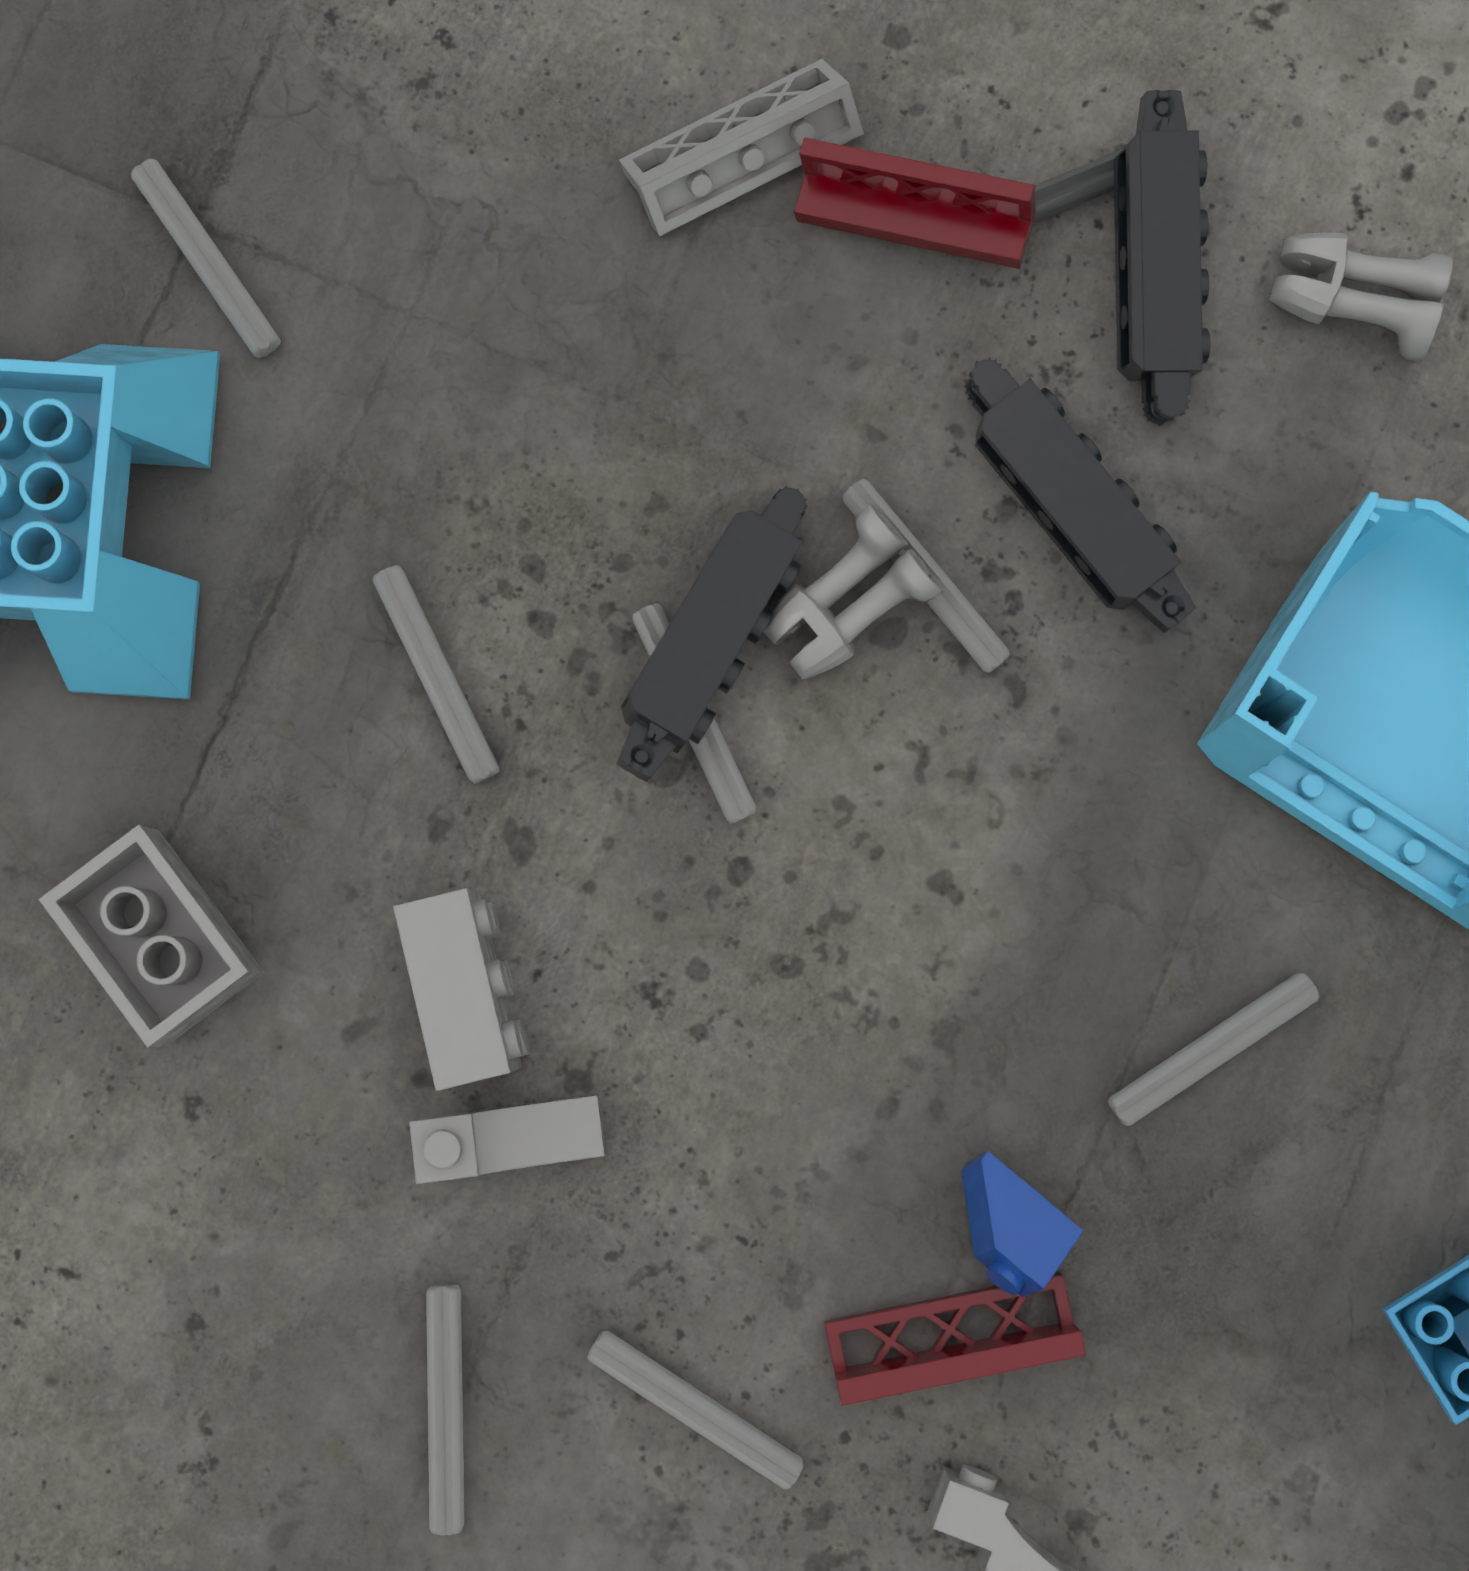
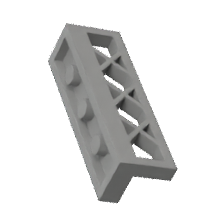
M820 59L618 161L625 177L639 193L651 226L660 237L801 166L802 162L799 152L804 137L843 145L863 135L864 132L849 82L826 61ZM659 163H662V164H660V165H658V166H656V167H654V168H652V169H650V170H648V171H646V172L643 173V171H645V170H647V169H649V168H651V167H653V166H655V165H657V164H659Z

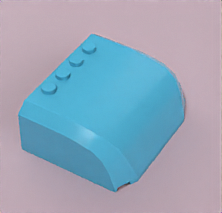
M1370 492L1338 527L1301 576L1197 742V745L1216 767L1469 930V521L1438 501L1415 498L1411 502L1378 498L1379 493Z

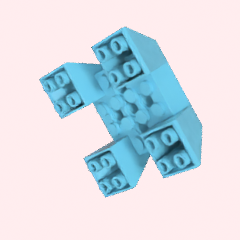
M99 344L55 362L0 359V424L6 420V426L0 434V618L36 620L68 691L72 693L190 700L200 583L196 580L123 558L122 551L130 464L211 468L220 353L218 351ZM63 483V490L60 496L52 503L46 504L49 490L57 484Z

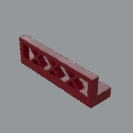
M804 137L799 155L805 176L794 209L797 222L1021 269L1036 216L1035 185Z
M1055 1273L1043 1290L1035 1292L1040 1293L1052 1290L1059 1322L1038 1328H1032L1015 1316L1028 1295L1021 1297L1019 1294L1011 1295L997 1286L824 1321L842 1406L1086 1356L1081 1330L1073 1323L1063 1274ZM1014 1298L1007 1310L995 1303L996 1301ZM985 1304L1003 1317L989 1338L974 1341L956 1327L969 1307ZM955 1310L948 1322L936 1315L937 1313ZM925 1316L943 1328L930 1350L915 1353L896 1339L909 1319ZM896 1322L889 1334L877 1327ZM1011 1322L1023 1330L1004 1334ZM865 1328L884 1341L871 1362L846 1367L840 1333ZM951 1335L963 1342L944 1347ZM891 1347L903 1354L902 1356L884 1359Z

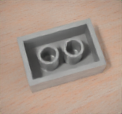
M140 824L38 899L147 1048L168 1046L264 973L263 969L162 833L154 828Z
M465 888L393 906L435 1090L440 1091L522 1069L520 1057L529 1055V1048L521 1019L511 1020L506 997L514 996L515 989L507 960L501 961L496 958L492 939L501 937V930L493 901L487 903L486 899H482L480 893Z

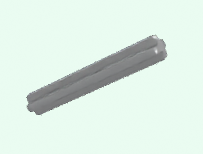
M150 158L134 167L131 172V178L254 357L263 358L275 351L281 344L280 338L159 162Z
M863 478L849 487L842 496L843 502L856 518L869 504H872L906 540L908 545L891 558L892 562L895 563L909 549L913 550L936 577L943 591L934 599L928 601L927 604L981 669L989 673L1005 662L1010 655L1009 649L871 483Z
M398 565L381 570L373 576V583L468 779L475 784L493 777L499 772L497 761L405 572Z
M658 603L641 608L633 614V623L649 657L670 624L662 606ZM714 718L698 744L690 739L688 740L726 820L732 824L752 816L756 811V805Z
M1304 973L1292 975L1112 1095L1108 1100L1110 1109L1123 1125L1130 1126L1317 1002L1320 995L1316 986Z
M436 1284L430 1286L426 1292L429 1530L434 1535L444 1536L460 1533L465 1524L461 1289L459 1285Z
M602 1331L598 1335L587 1356L592 1364L782 1489L789 1490L797 1481L804 1466L800 1456L610 1331Z

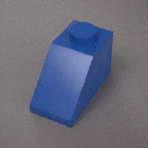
M986 1151L969 1161L961 1171L974 1257L988 1268L986 1274L997 1287L1011 1295L1019 1294L1021 1297H1024L1046 1287L1084 1230L993 1154Z

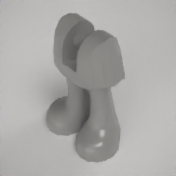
M1304 233L1292 235L1284 239L1280 262L1291 270L1317 277L1315 280L1298 275L1278 276L1274 279L1268 299L1272 304L1318 325L1325 316L1364 321L1385 327L1397 334L1398 353L1407 360L1419 363L1424 360L1442 315L1444 304L1439 302L1444 297L1450 283L1453 267L1452 255L1432 252L1421 259L1366 255L1347 250L1348 237L1343 233ZM1343 279L1390 287L1408 293L1412 299L1359 291L1343 287L1341 283Z
M869 504L856 518L859 539L852 549L833 568L807 588L793 583L771 611L774 614L763 633L774 645L781 643L797 632L806 622L817 634V637L807 643L790 661L791 666L802 680L832 669L851 658L856 652L852 641L866 627L892 607L910 598L926 603L943 591L942 586L923 560L913 550L909 549L898 558L889 571L875 585L837 616L833 613L830 607L881 564L893 558L908 545L897 529L872 504Z

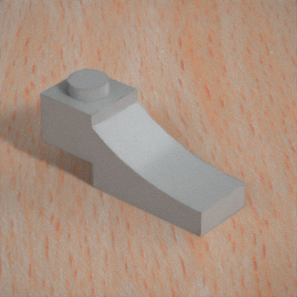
M599 1094L419 1118L409 1122L416 1184L477 1177L489 1173L603 1157L606 1155Z
M966 1464L962 1465L960 1472L943 1466L927 1515L933 1529L980 1547L976 1560L981 1571H1079L1040 1547L1008 1516L1006 1510L1009 1502L1002 1489L996 1486L998 1479L995 1476Z

